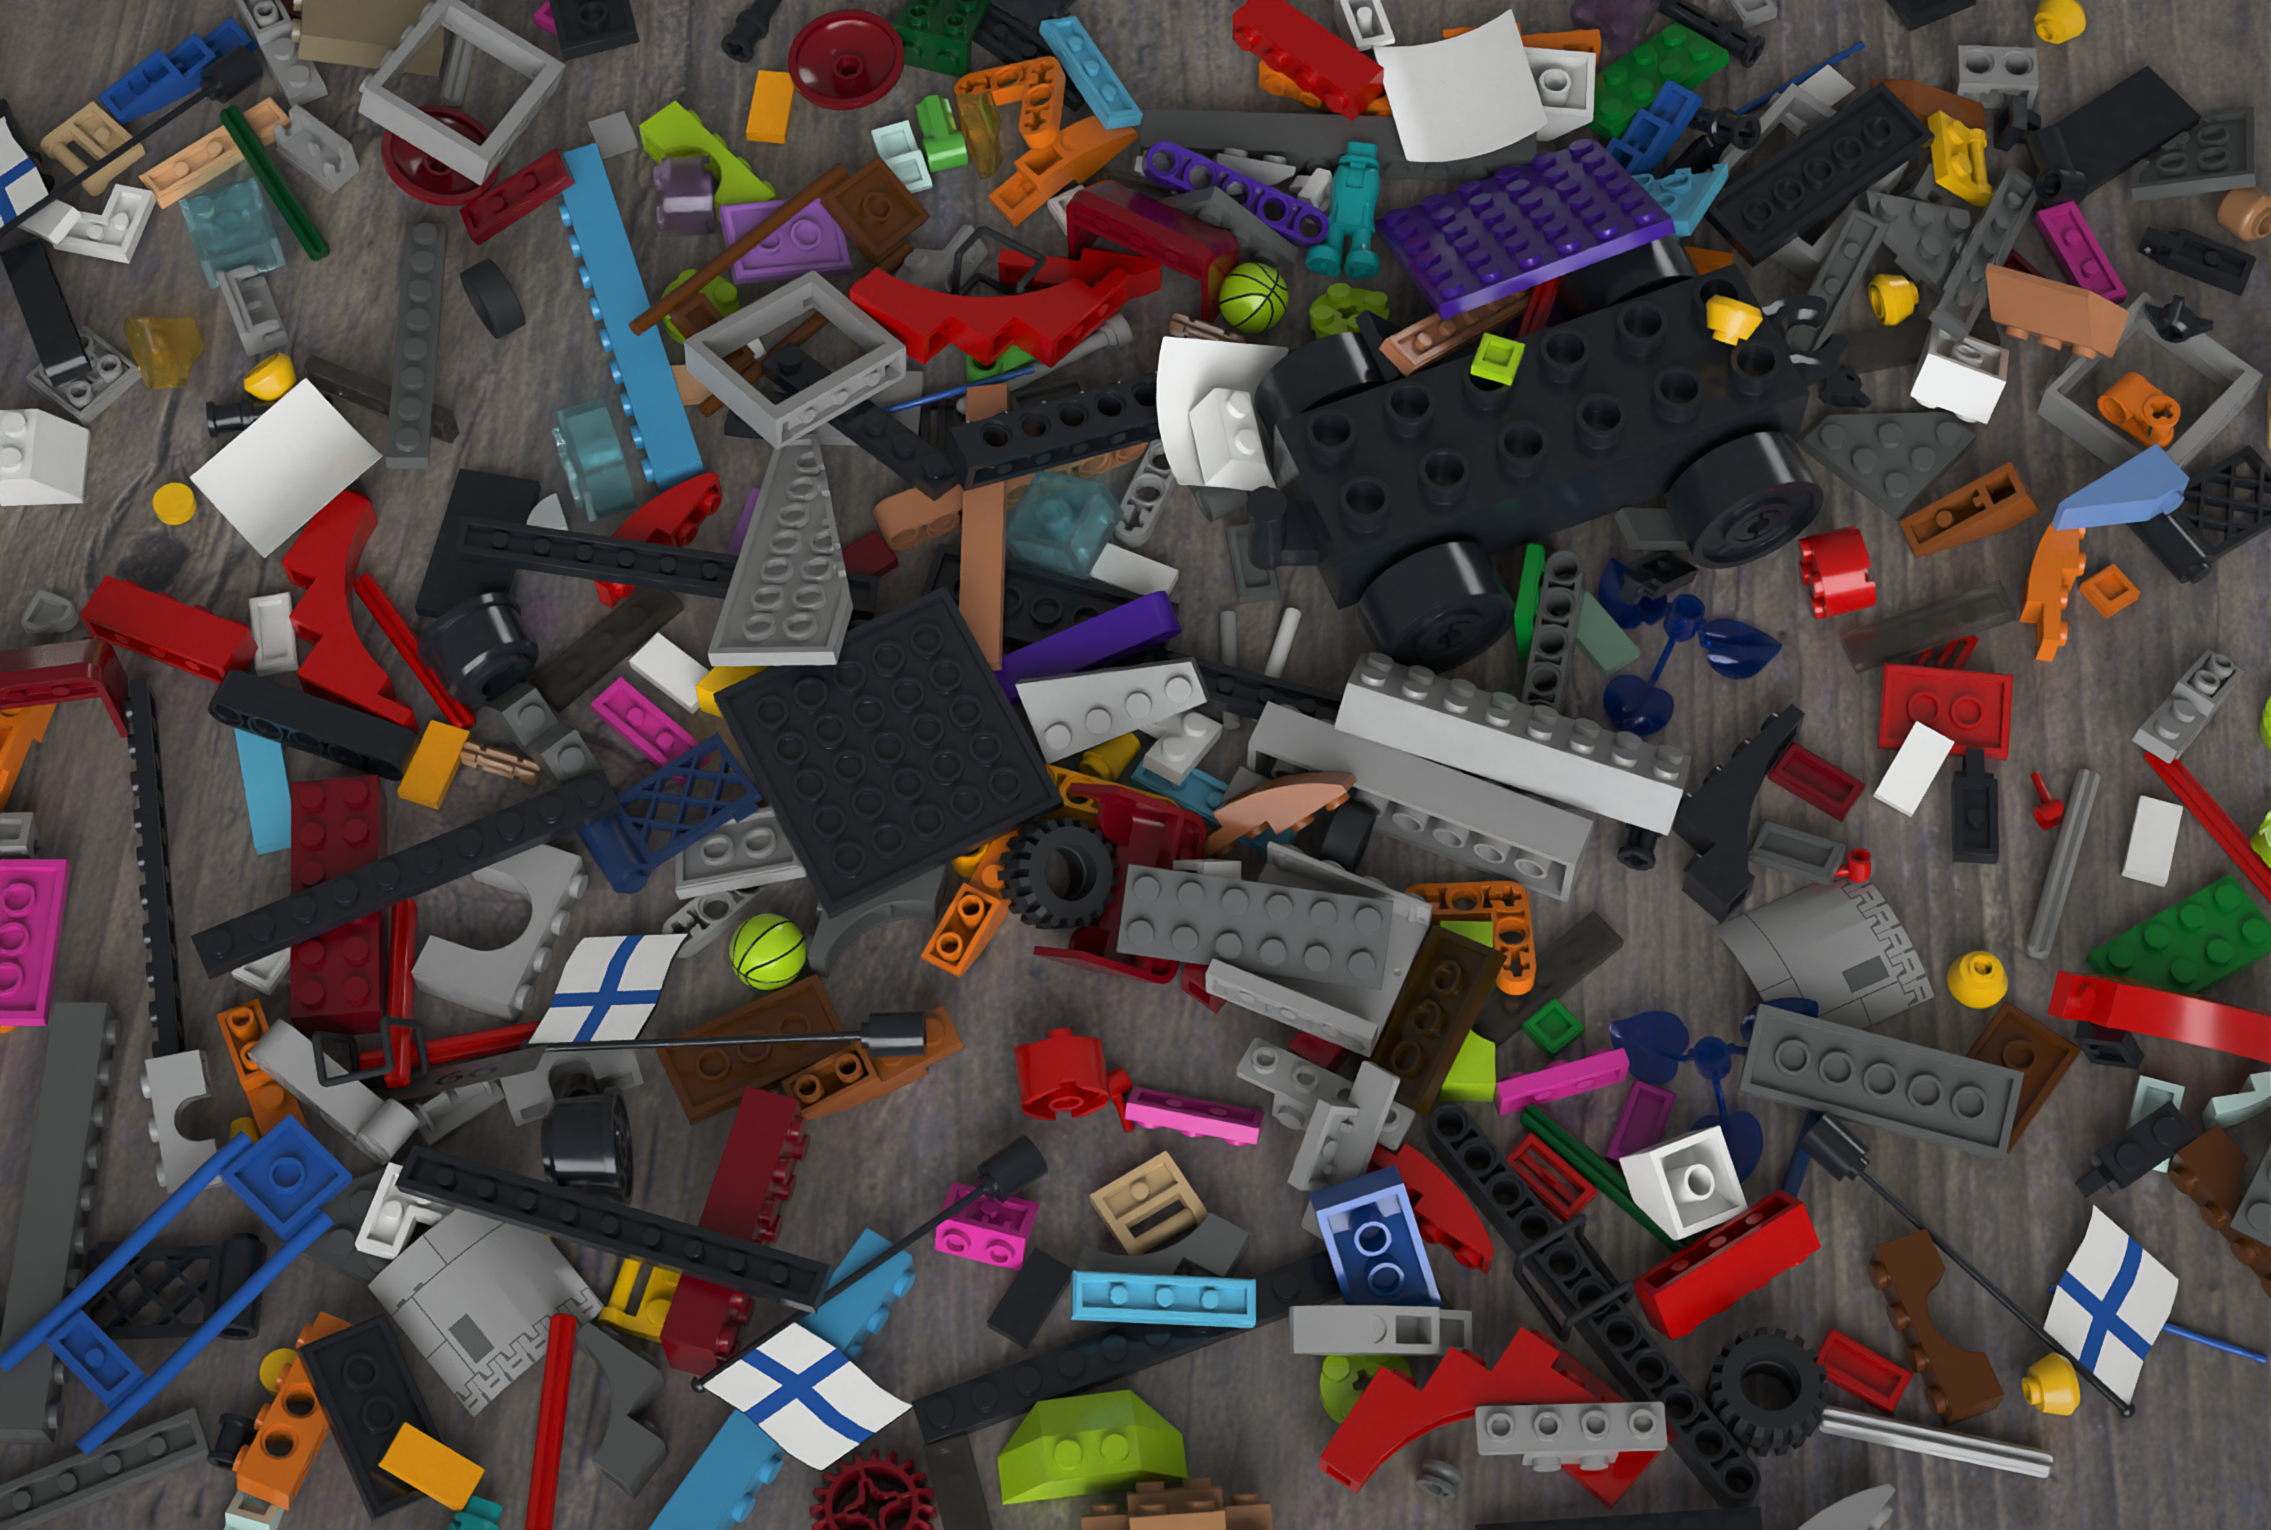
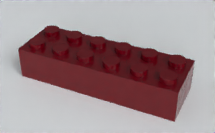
M378 775L291 782V895L388 856L387 797ZM388 907L291 946L290 1019L295 1029L307 1039H312V1034L316 1031L346 1035L381 1033L379 1020L382 1016L387 1015Z
M746 1086L698 1227L767 1247L769 1242L776 1243L783 1223V1217L779 1216L783 1201L789 1202L796 1186L797 1177L793 1175L797 1160L803 1161L805 1159L810 1144V1135L806 1134L805 1131L806 1117H802L798 1099ZM681 1275L659 1336L670 1368L704 1376L738 1353L741 1343L736 1340L741 1325H749L754 1311L755 1300L751 1299L752 1295Z

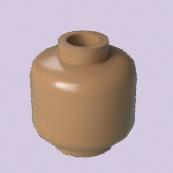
M2257 186L2222 192L2217 201V221L2221 227L2242 241H2254L2258 238H2264L2271 233L2270 194Z

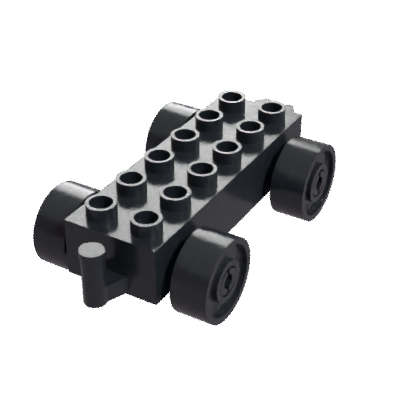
M1673 233L1567 273L1562 279L1556 295V305L1565 322L1513 340L1525 344V348L1511 386L1471 374V365L1476 353L1391 383H1386L1362 333L1346 332L1317 339L1291 352L1274 365L1263 377L1255 393V407L1274 444L1273 478L1279 490L1268 487V485L1261 486L1253 490L1248 496L1249 561L1256 568L1266 571L1273 570L1279 566H1317L1338 610L1359 603L1357 609L1359 619L1376 653L1385 654L1391 657L1395 663L1407 667H1426L1432 670L1435 675L1457 668L1485 652L1507 632L1514 621L1516 606L1491 558L1492 555L1613 513L1621 508H1627L1668 493L1666 508L1698 565L1709 569H1726L1752 562L1779 549L1799 535L1814 520L1822 507L1824 500L1823 491L1798 449L1797 441L1810 395L1807 387L1837 371L1845 359L1849 343L1848 338L1843 334L1837 333L1832 334L1814 351L1805 352L1793 348L1787 342L1786 332L1797 325H1808L1814 328L1821 326L1827 308L1825 299L1818 296L1800 294L1788 296L1774 301L1770 306L1761 307L1736 263L1700 275L1681 240ZM1719 295L1752 305L1760 309L1763 320L1747 340L1739 338L1736 346L1713 339L1714 330L1707 328L1706 303L1710 298Z

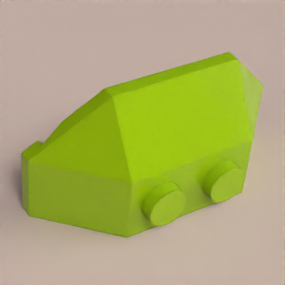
M1130 1389L1037 1401L997 1457L1003 1505L1136 1488L1135 1483L1164 1481V1484H1172L1188 1479L1182 1433Z

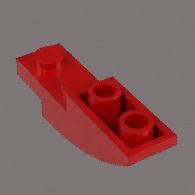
M1083 248L1080 261L1071 260L1065 256H1045V265L1028 282L1024 289L1039 291L1075 277L1092 287L1098 278L1107 276L1119 266L1130 273L1129 300L1161 289L1162 264L1143 255L1134 256L1114 253L1107 249L1094 250ZM1001 249L998 260L1000 283L1016 287L1018 281L1037 260L1017 250Z
M710 471L668 489L637 510L611 537L675 547L689 545L696 537L700 524L708 515H713L721 505L723 495L719 475ZM594 580L599 601L611 609H614L622 598H627L635 588L632 585Z
M1405 1143L1396 1156L1376 1144L1365 1174L1396 1165L1404 1182L1410 1204L1414 1206L1413 1214L1421 1238L1432 1245L1439 1243L1452 1251L1454 1258L1464 1267L1471 1270L1478 1268L1487 1274L1492 1268L1495 1250L1485 1227L1463 1193L1444 1172L1409 1144Z

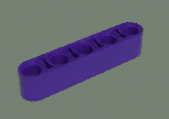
M1167 141L1158 142L1143 157L1141 165L1145 176L1152 182L1179 194L1203 189L1195 187L1190 182L1189 174L1193 169L1205 172L1208 177L1206 188L1217 186L1226 193L1228 186H1238L1243 191L1245 197L1243 204L1240 205L1292 245L1309 248L1324 239L1328 233L1329 221L1325 213L1320 209ZM1155 153H1164L1170 158L1172 163L1170 171L1162 172L1155 168L1152 161ZM1265 202H1273L1278 205L1281 212L1279 221H1270L1264 216L1263 204ZM1302 218L1311 219L1317 227L1315 237L1309 238L1301 233L1299 223Z
M1157 591L1002 657V670H995L993 672L1009 702L1014 707L1022 703L1015 686L1020 679L1099 670L1147 650L1148 645L1156 646L1180 634L1182 629L1166 591Z

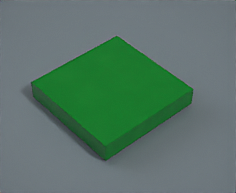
M1538 544L1527 545L1514 613L1518 659L1529 660L1546 568L1545 551L1543 546Z

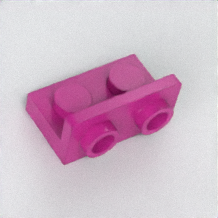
M952 1182L939 1214L975 1190L976 1187ZM983 1194L937 1226L935 1249L940 1252L1020 1271L1024 1265L1026 1245L1038 1218L1040 1203L1011 1197L1004 1203H1001L996 1198L989 1200Z

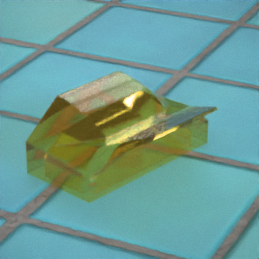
M988 90L978 95L969 93L956 96L958 121L979 178L983 180L994 177L1005 156L998 139L1002 119L992 93Z
M167 317L125 318L123 330L147 390L187 386L191 366L198 356L205 351V346L193 317L174 319Z

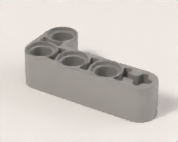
M277 1019L248 1052L250 1059L260 1069L378 1164L385 1165L420 1125L419 1120L402 1104L391 1098L384 1102L359 1081L331 1087L321 1086L317 1077L312 1042L281 1019ZM323 1052L327 1078L349 1073Z

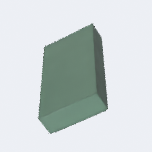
M1586 591L1576 645L1606 679L1638 658L1640 649L1591 593ZM1557 610L1555 611L1554 616H1563L1568 612L1565 610Z

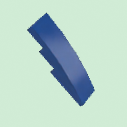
M230 17L203 39L196 33H193L166 56L158 48L100 94L98 98L117 120L124 124L157 111L200 88V81H202L201 71L237 46H244L251 53L257 49V46L236 21Z
M1667 79L1650 109L1646 111L1640 108L1622 139L1618 140L1613 137L1606 150L1631 176L1652 174L1681 136L1704 99L1698 94Z

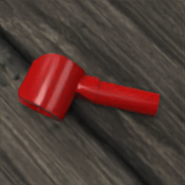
M2034 772L2030 777L2042 804L2034 807L2033 814L2039 827L2042 830H2048L2061 823L2064 805L2060 799L2052 798L2041 773Z
M1863 848L1850 850L1847 854V864L1840 865L1834 878L1847 876L1853 882H1865L1871 875L1870 851Z
M1119 1067L1107 1074L1109 1083L1108 1099L1113 1101L1117 1109L1124 1132L1129 1133L1134 1131L1135 1127L1132 1120L1124 1119L1127 1104L1122 1094L1132 1089L1133 1085L1124 1069Z

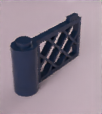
M717 732L617 795L616 797L621 807L620 813L578 829L576 833L613 890L617 893L633 894L646 886L651 870L734 818L736 823H739L758 811L756 803L760 802L762 798ZM718 749L723 756L719 772L699 770L702 758ZM729 767L734 774H728ZM674 776L687 777L682 795L662 793L667 780ZM696 779L716 781L711 799L691 797ZM725 783L742 785L747 792L734 802L720 801ZM637 799L650 800L645 819L630 817L623 808ZM659 802L679 804L674 823L654 820ZM688 806L708 808L706 818L696 826L683 824ZM635 827L642 828L641 835ZM651 830L670 831L671 835L668 844L652 853L647 846Z

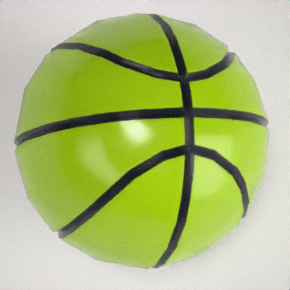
M1256 262L1244 263L1232 269L1224 279L1218 296L1220 310L1227 322L1242 332L1254 334L1268 331L1276 326L1284 317L1289 303L1288 288L1278 271L1266 264Z
M773 913L757 914L744 920L734 932L728 948L729 961L737 977L746 985L759 990H774L790 984L798 976L806 959V943L800 929L785 916Z

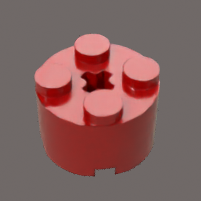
M1855 525L1798 539V548L1802 559L1798 561V568L1803 585H1811L1813 595L1809 596V601L1814 619L1829 618L1876 605L1874 581L1869 582L1868 568H1871L1868 552L1861 532L1858 528L1855 529Z
M1059 1028L1049 1031L1046 1034L1047 1039L1033 1044H1022L1014 1048L1020 1102L1024 1115L1037 1120L1050 1121L1056 1120L1055 1112L1070 1110L1072 1118H1078L1104 1108L1109 1102V1083L1101 1038L1073 1036L1071 1029Z

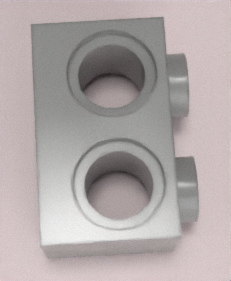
M1977 44L1958 45L1951 68L1952 93L1982 103L1984 108L2001 109L2012 95L2026 98L2027 108L2032 110L2039 87L2037 48L1981 46Z

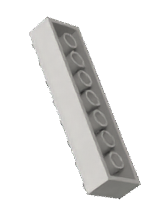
M1376 652L1370 654L1361 653L1347 682L1334 729L1667 836L1684 790L1692 758L1684 755L1680 749L1674 746L1660 745L1658 747L1643 742L1639 736L1625 731L1614 733L1600 728V725L1592 720L1585 718L1570 719L1559 715L1551 707L1545 705L1533 707L1517 702V699L1510 694L1504 692H1494L1492 694L1476 689L1473 683L1467 680H1448L1436 676L1432 670L1426 667H1407L1395 663L1391 657Z
M1269 701L1267 702L1248 742V770L1270 780L1306 772L1336 771L1353 773L1357 781L1347 791L1350 796L1349 799L1377 810L1373 831L1504 880L1516 882L1523 887L1563 902H1569L1586 861L1594 822L1587 819L1582 813L1573 809H1559L1546 804L1535 795H1521L1505 789L1500 783L1492 779H1478L1464 774L1458 768L1445 764L1440 765L1420 756L1334 729V721L1312 718L1302 714L1291 705H1277ZM1323 806L1318 810L1334 816L1338 807L1328 811Z

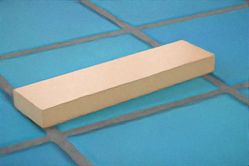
M271 97L243 113L264 147L276 140L274 136L276 124L283 127L286 131L291 126L289 117ZM222 125L141 174L138 178L145 190L153 191L156 203L161 209H164L243 161L245 157L225 126Z

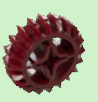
M875 1447L870 1452V1460L864 1461L862 1454L855 1450L852 1454L854 1464L848 1466L844 1460L839 1459L835 1463L839 1473L837 1476L831 1472H824L822 1475V1480L828 1488L818 1487L813 1491L814 1499L819 1504L810 1507L811 1518L818 1520L811 1526L812 1530H888L894 1521L903 1518V1513L910 1510V1518L902 1530H934V1526L928 1522L937 1518L938 1514L937 1507L929 1504L935 1499L934 1489L924 1487L928 1482L925 1472L913 1474L915 1464L911 1459L905 1460L898 1466L899 1457L898 1453L894 1450L887 1455L885 1461L881 1460L879 1449ZM872 1481L892 1483L902 1489L904 1493L879 1491ZM858 1485V1498L854 1503L844 1506V1512L836 1514L842 1498L847 1492ZM868 1495L871 1496L873 1505L878 1506L880 1529L876 1528L874 1519H869L867 1509L869 1508Z

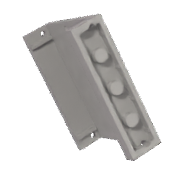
M1269 841L1267 845V861L1257 882L1394 901L1382 989L1376 990L1244 971L1213 958L1206 971V992L1370 1058L1431 925L1433 905L1427 903L1424 898L1415 893H1401L1390 889L1377 878L1371 876L1360 877L1347 872L1334 861H1319L1304 855L1299 848L1293 845H1279Z

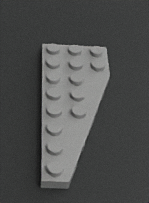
M805 434L779 450L775 448L773 450L707 653L711 666L837 665L853 604L818 434Z

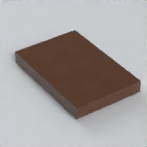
M2005 1000L1965 1057L2025 1072L2007 1149L2009 1154L2082 1049Z

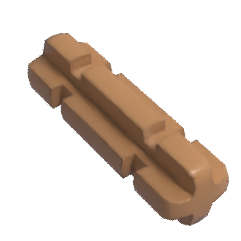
M1175 312L1169 324L1170 334L1180 338L1189 336L1190 339L1246 344V337L1234 331L1227 334V329L1198 318L1192 321V316L1181 312Z
M466 741L460 752L461 762L464 765L478 768L481 765L484 771L510 779H516L518 776L520 777V782L530 785H536L542 776V769L531 758L525 757L521 760V755L492 746H487L485 749L482 743L476 741Z

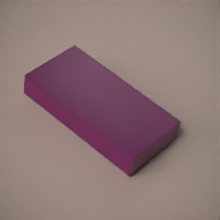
M1634 1079L1605 1160L1609 1164L1622 1168L1619 1158L1660 1143L1677 1093Z

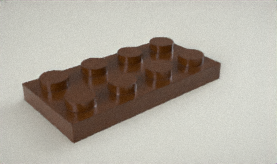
M816 973L672 1038L845 1032ZM849 1040L655 1048L692 1126L739 1105L746 1086L770 1091L781 1086V1081L852 1044Z

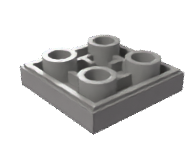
M84 325L78 330L93 371L56 387L51 383L42 363L25 376L32 388L82 427H86L143 376L140 367Z

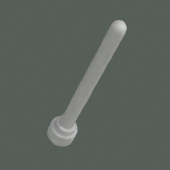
M1116 313L1097 329L1098 332L1088 336L1054 367L1050 368L1038 360L1028 365H1033L1035 373L1017 376L1015 379L998 384L1007 383L1010 392L1104 346L1108 349L1111 347L1118 349L1133 341L1130 326L1122 314ZM967 396L959 399L956 404L957 410L962 414H966Z

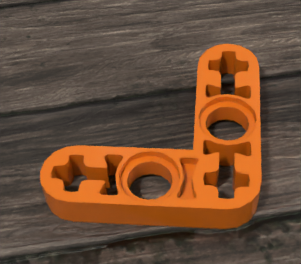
M1047 56L967 74L957 81L954 86V93L962 108L967 111H976L1022 101L1019 121L1021 135L1029 148L1042 149L1052 144L1059 134L1066 76L1059 61L1055 57ZM1014 80H1017L1015 83L1011 84L1010 86L1003 87V86L1006 85L1007 83H1009V82H1011V81H1014ZM1049 99L1046 103L1036 106L1039 102Z
M1513 881L1426 883L1412 885L1403 892L1415 893L1424 898L1427 903L1433 905L1429 928H1432L1434 924L1439 926L1440 921L1493 922V948L1507 956L1495 980L1497 986L1503 992L1510 995L1525 994L1532 989L1535 982L1536 959L1527 891L1522 885ZM1466 898L1472 900L1476 906L1471 910L1464 911L1457 909L1452 903L1457 899ZM1484 899H1489V908H1484ZM1502 900H1511L1513 906H1505ZM1439 901H1445V908L1443 910H1440ZM1513 931L1519 933L1524 939L1516 944H1508L1500 936L1505 932ZM1518 959V970L1521 976H1513L1512 971H1510L1511 960Z

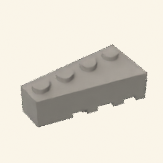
M1195 657L1124 667H1111L1079 673H1065L1048 677L1020 679L1015 684L1047 764L1203 704L1210 698Z

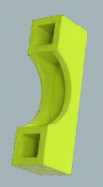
M676 100L639 125L643 149L667 173L682 169H696L712 175L720 182V186L713 196L716 217L720 224L718 210L721 205L778 200V195L769 182L766 180L761 182L753 174L751 167L742 157L736 158L728 150L724 140L717 133L711 134L706 130L698 115L691 109L685 110Z
M1439 922V926L1493 948V922ZM1470 1030L1439 1091V1101L1493 1102L1496 1085L1494 1042L1486 1040Z

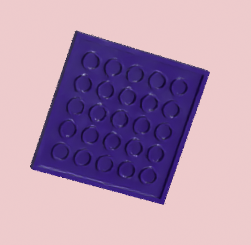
M1595 138L1576 140L1567 149L1556 153L1539 154L1532 159V163L1519 167L1510 166L1502 168L1495 173V176L1482 181L1472 180L1465 182L1458 187V190L1444 195H1430L1424 198L1421 204L1407 209L1397 208L1385 213L1383 218L1374 221L1378 237L1442 320L1676 233L1672 217Z

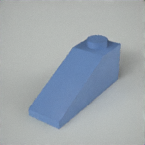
M2156 443L2060 502L2051 525L2056 531L2148 521L2161 512L2165 515L2169 514L2184 501L2183 493L2190 478Z

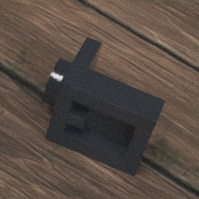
M2081 1020L2077 1025L2074 1038L2090 1063L2138 1070L2145 1055L2130 1031L2108 1028Z

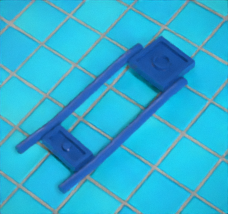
M291 1114L256 1144H253L251 1139L243 1131H240L205 1161L64 1300L0 1354V1367L6 1373L9 1372L44 1341L50 1350L111 1410L75 1442L86 1456L90 1455L159 1394L300 1253L334 1224L331 1218L321 1209L353 1182L352 1174ZM219 1175L222 1181L285 1243L147 1378L139 1367L80 1309Z

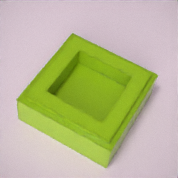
M1484 332L1471 365V374L1511 386L1522 359L1525 344Z

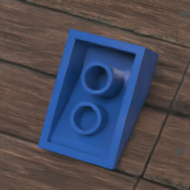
M1396 1165L1308 1193L1345 1305L1443 1307L1406 1188Z

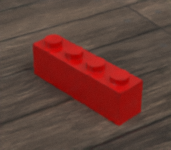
M1248 0L1233 14L1232 39L1241 49L1252 52L1265 61L1270 69L1275 72H1281L1293 80L1302 91L1315 95L1325 102L1333 112L1341 113L1353 121L1383 92L1384 68L1286 1Z
M105 575L80 613V617L92 636L99 637L105 642L220 684L225 673L229 670L246 672L258 649L250 627L236 618H229V620L220 618L201 605H193V607L185 605L166 592L159 591L157 594L143 589L135 581L127 578L121 581Z
M1778 1189L1633 1280L1635 1282L1634 1289L1649 1325L1673 1341L1678 1337L1690 1334L1697 1325L1711 1316L1728 1310L1735 1301L1751 1291L1765 1287L1770 1282V1279L1789 1267L1803 1263L1807 1256L1821 1248L1804 1202Z

